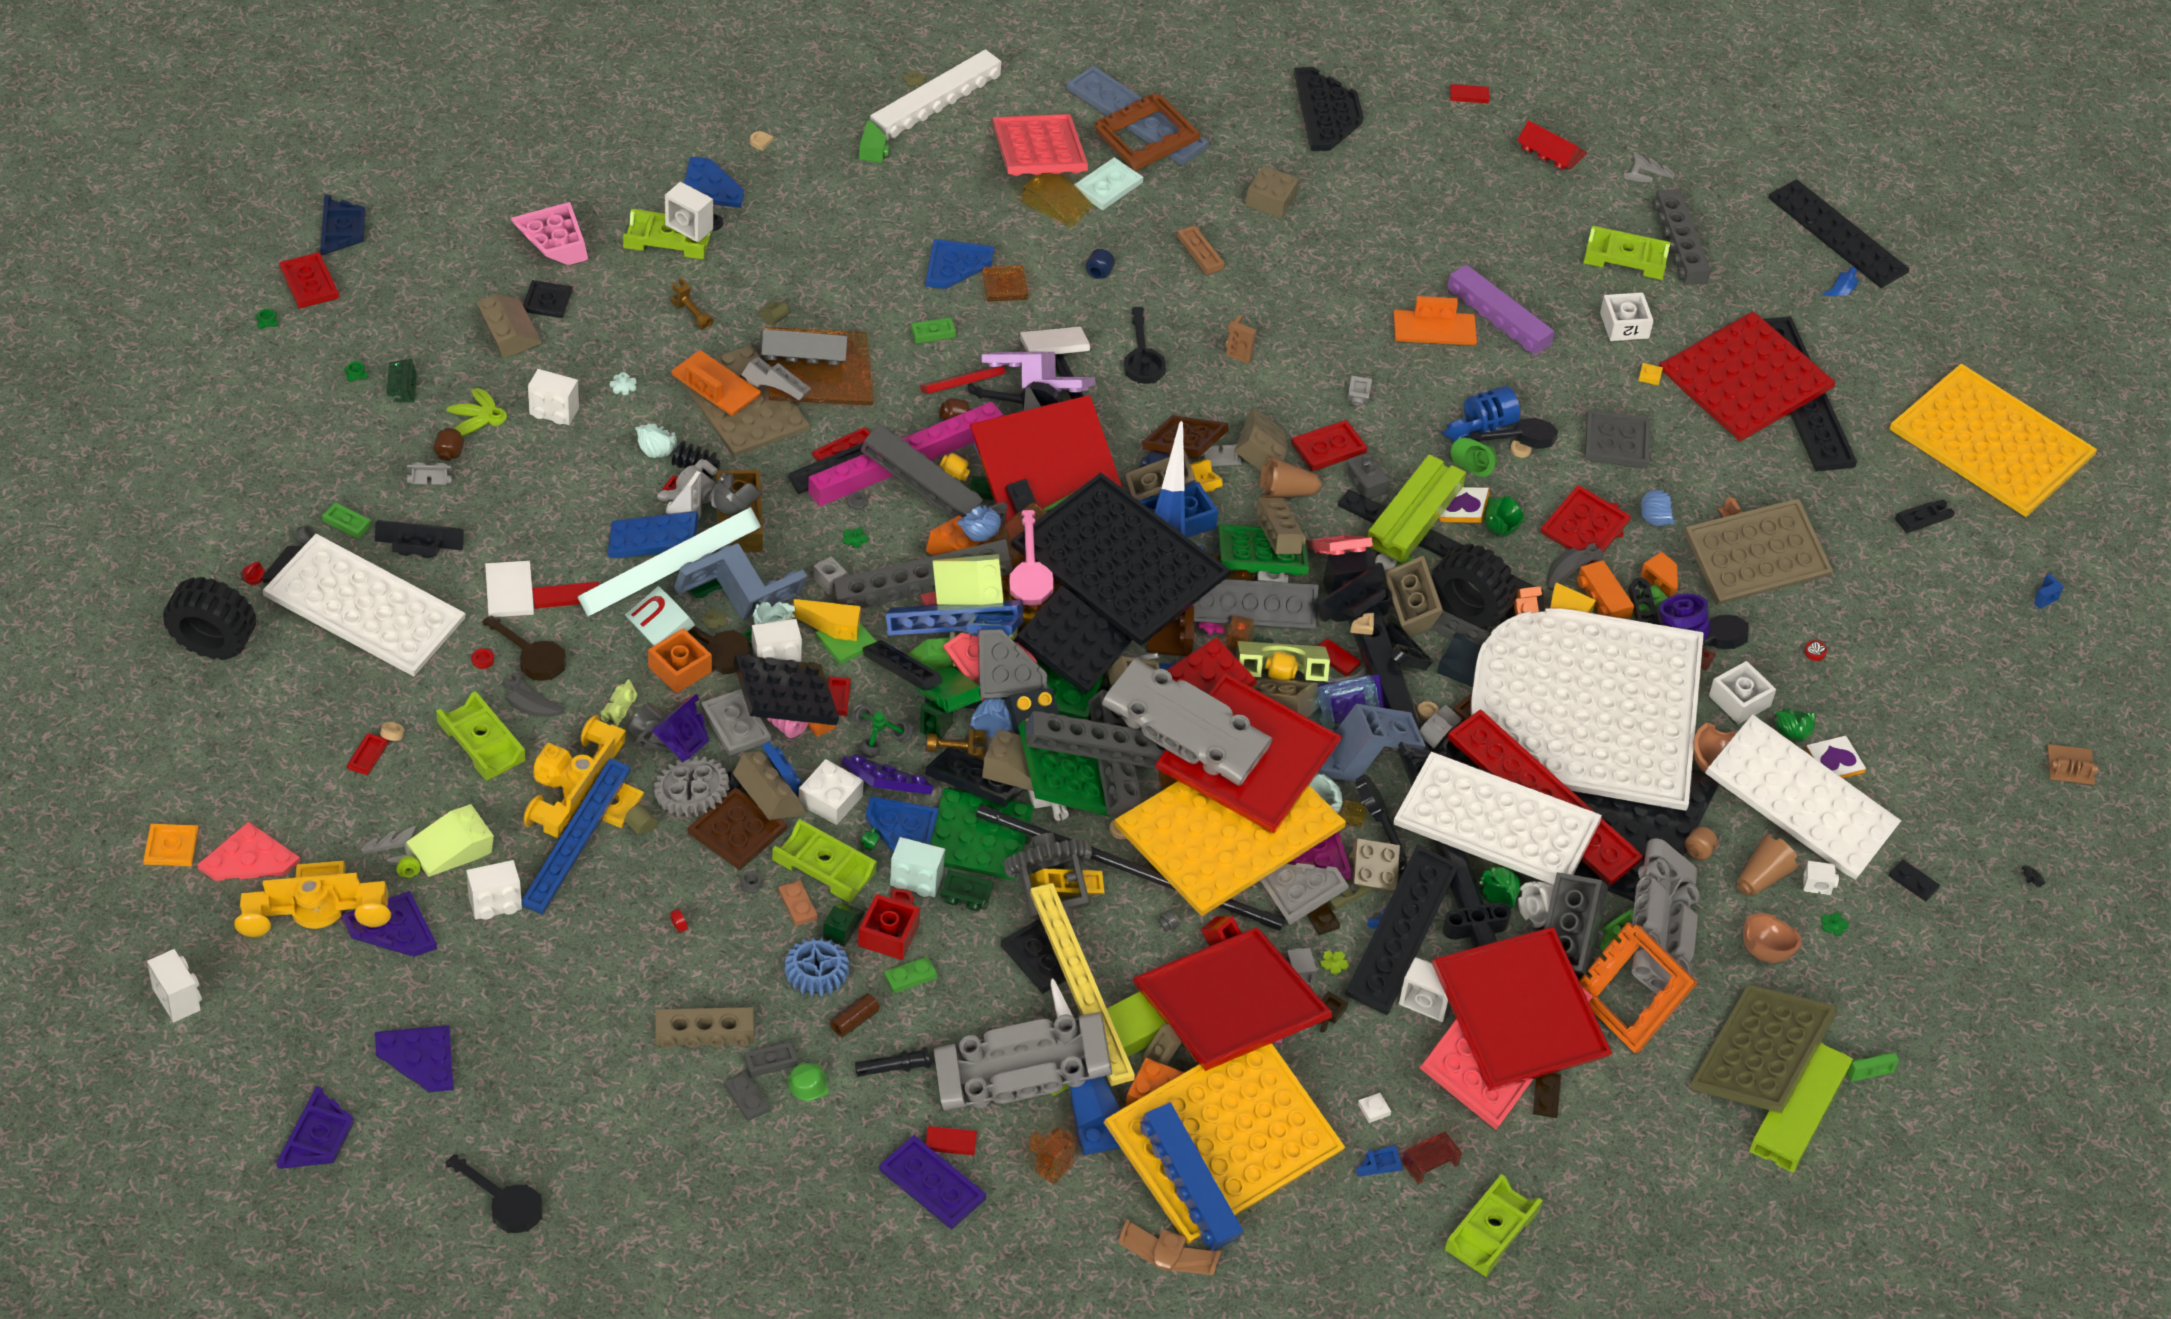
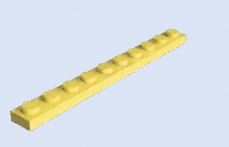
M1050 883L1031 888V898L1081 1016L1100 1011L1102 1013L1112 1067V1075L1107 1076L1110 1085L1114 1086L1133 1081L1135 1077L1133 1069L1054 884Z

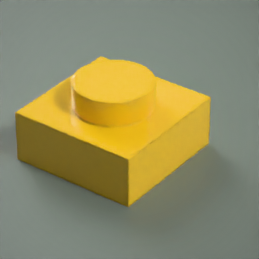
M1642 363L1638 381L1659 386L1663 367Z

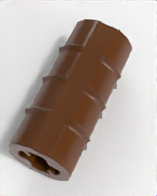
M866 993L830 1020L831 1029L841 1038L853 1032L855 1028L862 1025L866 1020L871 1019L879 1011L880 1007L877 1000L871 994Z

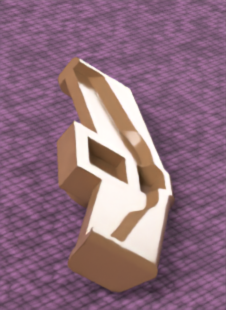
M1128 1219L1125 1221L1118 1242L1120 1245L1154 1264L1156 1268L1165 1271L1172 1270L1214 1275L1222 1254V1250L1210 1251L1184 1248L1186 1243L1185 1236L1164 1229L1158 1239L1134 1225Z

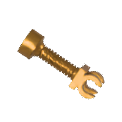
M679 278L678 281L681 285L680 287L673 281L672 290L677 293V299L671 294V303L676 305L677 309L686 306L696 317L695 323L701 330L710 327L714 319L709 313H702L690 300L691 287L687 286L686 281L682 278Z
M969 729L968 741L966 742L951 739L940 740L937 734L928 733L926 751L936 752V749L939 747L961 748L967 750L968 755L984 761L986 749L982 747L973 748V743L986 744L987 732L981 729L975 731L974 729Z

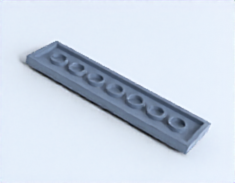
M1095 66L1090 67L1067 83V90L1108 117L1109 114L1121 108L1125 109L1127 105L1137 100L1142 102V97ZM1159 110L1125 127L1149 144L1162 140V137L1168 134H1176L1179 131ZM1200 136L1199 140L1167 156L1183 166L1206 150L1209 141Z

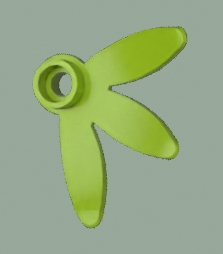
M471 389L474 399L481 406L475 404H456L446 409L451 414L473 417L454 428L461 433L462 437L488 423L492 426H499L507 419L506 412L501 408L495 407L494 400L483 389Z

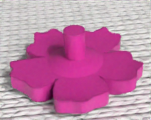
M1200 622L1197 625L1198 628H1204L1209 636L1214 631L1224 633L1223 626L1217 623Z

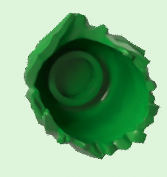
M1503 496L1502 498L1499 497L1498 500H1494L1486 510L1485 524L1488 530L1499 537L1510 535L1525 521L1522 508L1510 496Z
M1783 708L1782 711L1775 713L1777 718L1774 720L1776 721L1777 730L1789 741L1800 742L1812 734L1816 720L1815 712L1803 713Z
M1492 866L1486 869L1480 877V884L1484 885L1482 891L1483 895L1486 896L1485 900H1490L1491 903H1505L1510 909L1515 907L1516 898L1520 893L1518 876L1510 868L1503 866Z

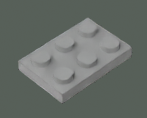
M742 689L701 702V709L729 756L763 745L768 741L771 742V735L761 718L749 715Z

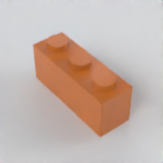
M1604 560L1581 566L1577 577L1578 586L1585 590L1588 597L1596 600L1595 606L1598 615L1631 619L1634 604Z

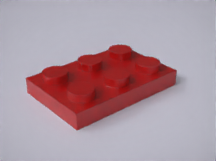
M320 252L279 262L280 270L299 309L339 299V292Z
M1347 420L1293 437L1291 444L1311 471L1365 454L1368 448Z

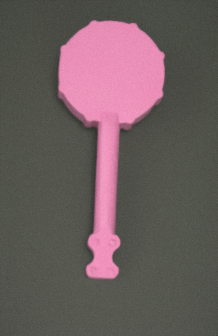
M1034 510L1022 511V516L1024 517L1022 524L1025 527L1026 562H1022L1010 573V595L1016 600H1022V605H1041L1053 594V573L1040 562H1035Z

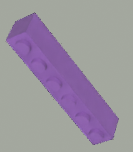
M1467 264L1450 274L1447 287L1453 295L1460 297L1466 305L1476 309L1480 316L1489 319L1496 328L1506 332L1510 339H1515L1526 351L1536 355L1552 344L1555 332L1553 329Z

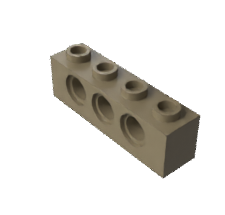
M1283 497L1258 498L1256 519L1275 554H1301L1302 546L1305 545L1306 541L1305 533L1301 531L1300 524L1296 522L1294 514L1291 513L1290 507L1286 504Z
M753 1007L655 1009L656 1046L672 1048L674 1046L686 1045L689 1048H695L699 1045L721 1047L724 1044H735L736 1046L743 1047L748 1044H754Z

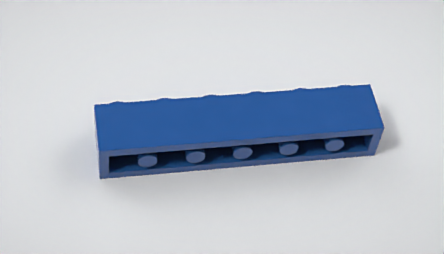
M1022 600L1003 601V603L986 605H929L890 608L886 613L888 635L967 631V623L975 613L1019 615L1018 627H1020L1024 622Z
M1171 1102L1145 1113L1140 1121V1129L1143 1135L1150 1140L1154 1155L1164 1165L1167 1178L1173 1181L1178 1198L1187 1206L1191 1221L1197 1224L1201 1231V1238L1204 1244L1209 1246L1211 1251H1215L1236 1241L1243 1233V1229Z

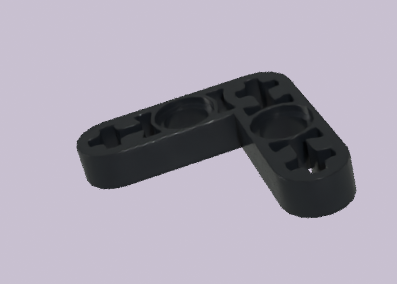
M1635 578L1628 588L1630 600L1634 604L1633 612L1635 619L1633 621L1647 623V619L1650 618L1648 623L1660 625L1648 581L1644 578ZM1637 585L1639 588H1643L1641 595L1639 589H1635ZM1639 605H1647L1649 613H1642L1639 610Z
M1389 622L1386 627L1391 641L1395 644L1389 652L1390 656L1401 665L1427 671L1433 663L1430 656L1398 625Z

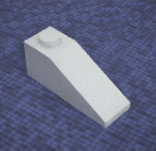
M696 471L675 499L668 503L666 514L697 511L699 518L701 517V472Z

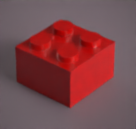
M876 894L859 927L858 946L903 960L919 927L920 908Z

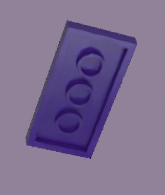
M915 1135L879 1165V1170L951 1230L986 1200V1193Z

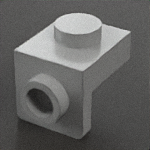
M1351 376L1347 401H1351V404L1356 406L1368 404L1372 379Z

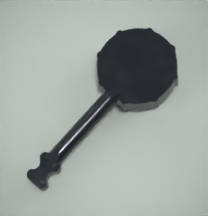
M1133 307L1132 315L1134 317L1132 323L1135 325L1138 349H1134L1124 358L1125 375L1138 384L1156 383L1166 372L1164 356L1152 348H1146L1143 329L1145 318L1142 316L1144 308Z
M1033 381L1019 395L984 390L980 386L975 387L972 383L968 385V392L976 395L979 399L988 398L1020 403L1023 405V408L1025 392L1028 387L1031 388L1041 407L1063 402L1062 394L1048 383Z
M1537 418L1520 419L1515 429L1483 433L1474 432L1471 436L1466 435L1463 438H1470L1478 442L1514 438L1520 444L1538 449L1552 447L1557 440L1558 431L1550 422Z
M1718 615L1710 619V634L1703 640L1702 647L1708 645L1714 646L1717 649H1735L1748 642L1749 623L1737 615Z
M1445 738L1438 745L1437 752H1433L1476 769L1479 768L1448 738ZM1402 741L1398 744L1401 752L1409 758L1414 757L1427 760L1432 752L1410 748Z
M1364 774L1355 779L1356 788L1361 797L1360 801L1363 806H1366L1376 822L1380 821L1390 843L1400 845L1399 871L1403 874L1407 866V857L1388 817L1387 807L1372 779Z
M453 1155L445 1162L446 1167H453L455 1172L463 1173L494 1196L492 1198L493 1223L507 1233L528 1232L542 1220L541 1194L527 1184L506 1186L504 1189H501L470 1167L466 1159H458V1155Z

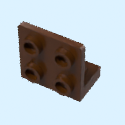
M1191 606L1184 614H1181L1180 619L1173 620L1148 640L1147 652L1162 655H1190L1194 643V606Z

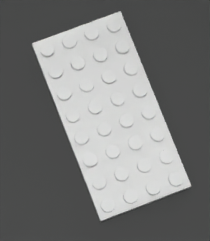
M315 534L263 589V596L413 677L465 620V613L318 534Z
M1753 714L1705 772L1830 864H1834L1841 872L1855 880L1901 822L1899 818Z
M1431 752L1396 814L1394 825L1554 885L1557 872L1574 874L1601 821L1602 815Z

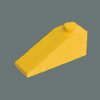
M794 599V618L835 639L857 641L861 606Z
M1042 869L1028 875L1031 888L1053 883L1059 898L1080 896L1077 881L1068 883L1066 873L1074 872V870ZM1082 870L1088 895L1105 894L1102 871Z

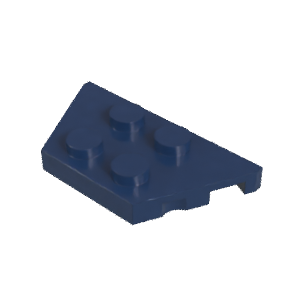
M325 194L320 246L321 255L364 242L365 207L351 204L345 200L337 202L331 199V195Z

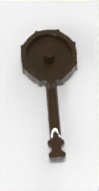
M493 615L488 616L482 621L484 626H489L491 630H497L523 649L520 656L521 672L533 681L552 680L565 671V650L554 643V641H535L530 644L502 624L499 618L494 619Z
M695 626L688 631L689 634L707 644L705 648L712 654V668L723 675L736 672L733 663L735 655H751L748 638L734 629L716 633L714 637Z

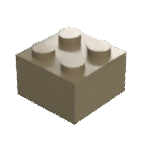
M1262 166L1247 190L1246 206L1283 218L1297 196L1300 178Z

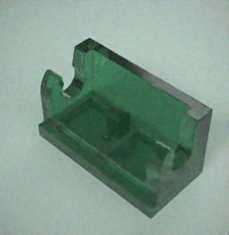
M406 359L389 362L387 395L401 396V398L393 399V402L415 403L417 370L413 360Z

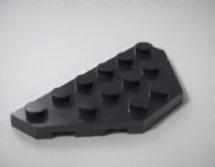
M1314 67L1294 68V77L1311 151H1330L1363 124V114L1358 93L1353 89L1347 90L1342 87L1341 82L1330 76L1324 77Z

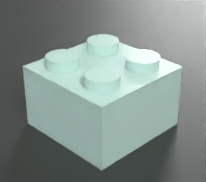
M900 837L891 858L890 886H894L896 889L917 892L922 897H935L943 878L945 849Z

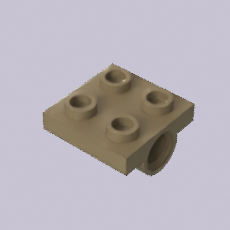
M1359 838L1355 839L1353 851L1348 856V863L1351 869V886L1394 892L1398 881L1400 845Z

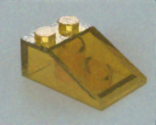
M1049 172L1035 175L1023 186V204L1071 228L1094 207L1062 173L1053 174Z

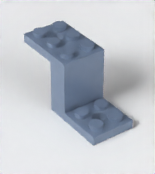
M739 543L732 546L726 545L717 553H708L694 563H685L680 568L674 589L680 595L717 578L742 620L753 616L756 604L760 605L762 602H768L773 607L777 602L783 603L800 595L807 575L803 569L798 572L791 571L784 578L778 581L775 579L771 580L764 586Z
M1356 704L1335 731L1336 734L1342 736L1341 742L1318 774H1324L1332 779L1355 782L1356 778L1364 774L1384 746L1400 749L1398 744L1402 741L1410 748L1423 750L1425 743L1412 713Z

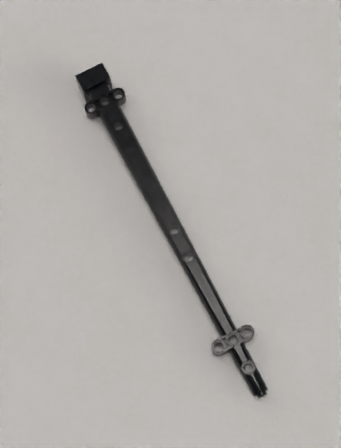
M1370 549L1362 552L1328 555L1323 579L1327 595L1375 565ZM1379 587L1385 589L1386 597L1379 601L1377 605L1370 607L1362 615L1355 618L1338 613L1331 619L1336 622L1348 621L1351 628L1353 621L1362 617L1363 614L1374 613L1372 635L1353 633L1368 675L1379 674L1381 676L1384 708L1411 712L1420 730L1422 726L1400 664L1389 654L1393 649V644L1383 615L1389 612L1392 592L1388 588ZM1424 741L1425 748L1423 750L1430 751L1428 743ZM1397 748L1412 787L1426 760L1414 757L1409 758ZM1432 839L1438 855L1459 864L1449 885L1458 909L1450 910L1446 914L1442 929L1443 934L1447 938L1455 940L1470 938L1473 948L1498 942L1495 933H1500L1507 929L1511 915L1510 907L1500 902L1484 904L1466 852Z

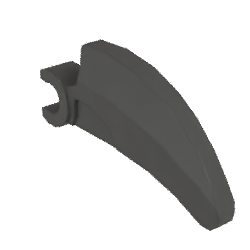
M1591 543L1587 546L1586 550L1578 551L1572 548L1562 554L1549 571L1547 581L1549 589L1553 591L1556 582L1562 584L1581 566H1584L1591 560L1600 559L1603 556L1602 550L1600 548L1597 549L1595 543Z
M512 673L514 681H509L506 678L503 679V686L506 689L512 690L511 693L506 695V701L521 712L540 717H553L564 713L563 706L555 704L531 690L520 680L519 674Z

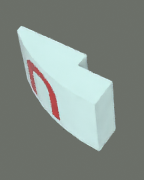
M659 586L625 614L629 621L653 646L683 628L688 632L695 626L690 617Z

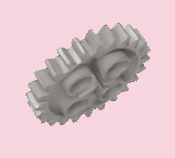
M697 756L694 757L693 761L688 759L683 763L676 760V766L669 764V770H661L663 776H657L658 782L654 783V793L658 805L662 806L663 811L668 809L669 814L676 811L677 817L682 813L689 817L693 812L698 816L701 810L707 813L708 807L715 809V802L722 804L721 797H727L726 791L730 790L726 769L722 768L721 763L716 764L715 759L707 762L706 757H703L700 761Z

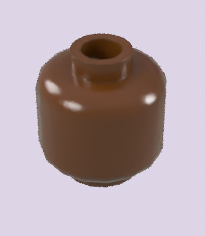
M949 398L941 404L939 416L940 419L945 421L972 409H969V405L965 400Z
M445 428L437 433L433 450L439 459L451 461V458L456 459L460 457L464 438L458 430Z

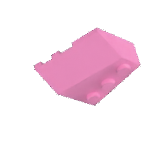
M570 202L511 218V221L546 257L567 265L588 260L585 242Z

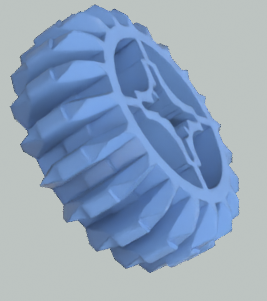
M812 936L810 942L803 939L801 945L795 943L793 949H789L788 957L785 959V974L788 983H793L794 990L800 988L802 995L808 990L811 998L814 992H819L820 997H822L823 991L830 995L833 989L839 991L841 984H845L846 977L849 975V960L846 957L845 950H841L840 944L833 945L832 939L828 942H824L823 937L819 941H815Z

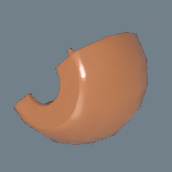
M1710 723L1702 725L1697 730L1693 739V758L1698 767L1706 772L1708 767L1737 734L1736 732L1724 733L1715 729L1716 725Z
M1758 913L1747 917L1743 929L1745 947L1753 957L1770 964L1782 963L1794 956L1802 944L1801 936L1797 929H1793L1785 922L1775 918V915Z

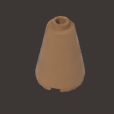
M1268 457L1266 461H1269L1267 466L1263 465L1259 483V487H1264L1265 495L1261 494L1262 498L1311 496L1320 490L1321 480L1318 479L1317 474L1285 461Z
M1766 834L1760 840L1737 879L1738 889L1741 893L1754 896L1791 874L1799 867L1800 863L1795 861L1797 858L1796 853L1781 838L1775 840L1771 838L1772 834Z

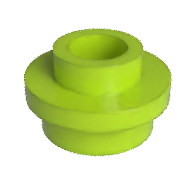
M405 856L399 860L396 869L400 877L410 878L418 875L421 867L416 858Z

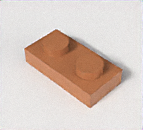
M801 880L778 887V892L795 926L818 919V915Z

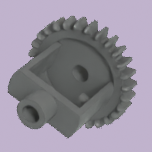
M1054 833L1034 836L1031 838L1033 849L1019 852V854H1014L1012 857H1007L1004 860L1005 873L1011 878H1019L1021 876L1031 919H1036L1040 917L1030 895L1031 884L1028 874L1030 875L1034 871L1050 869L1052 867L1059 869V865H1063L1067 869V863H1070L1074 868V872L1066 873L1068 883L1077 881L1080 897L1061 901L1071 926H1074L1076 922L1073 910L1090 905L1081 868L1082 860L1086 861L1092 856L1090 842L1086 839H1073L1058 843L1055 841Z

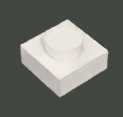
M1381 1093L1358 1100V1106L1369 1123L1391 1115V1110Z

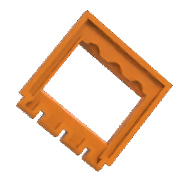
M1627 922L1617 934L1622 941L1620 942L1614 938L1602 952L1607 959L1605 960L1602 956H1599L1588 969L1592 977L1584 974L1579 982L1581 987L1593 996L1589 1001L1592 1011L1634 1053H1638L1691 992L1698 981L1640 925L1635 924L1633 926ZM1641 945L1672 977L1667 985L1654 997L1651 1004L1643 1010L1636 1022L1628 1028L1598 998V995Z

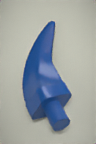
M1850 267L1847 273L1840 272L1834 287L1821 295L1845 296L1851 293L1859 282L1855 277L1857 269Z

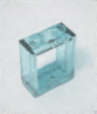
M1370 675L1318 687L1319 694L1316 695L1318 707L1322 708L1323 715L1320 716L1321 725L1335 732L1341 724H1334L1330 701L1331 696L1363 689L1366 705L1380 707L1375 680Z

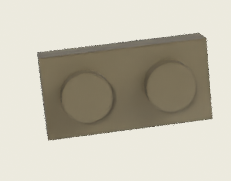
M1170 1024L1161 1026L1143 1054V1060L1148 1058L1167 1066L1182 1043Z

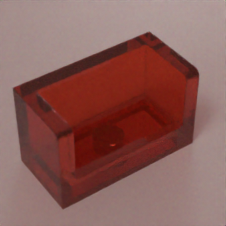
M1446 1131L1405 1150L1402 1164L1419 1185L1423 1182L1426 1172L1451 1161L1454 1167L1458 1166L1462 1152Z

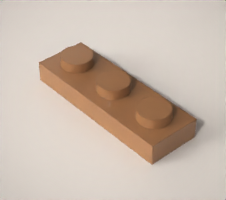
M1195 225L1177 231V238L1206 275L1224 269L1225 263Z

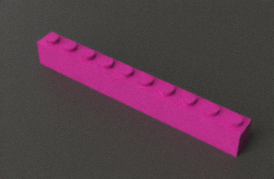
M989 402L906 436L901 440L907 441L912 448L925 454L931 461L974 443L969 427L971 423L1001 417L1003 414L993 402ZM863 454L809 476L808 493L820 507L894 475L866 454Z

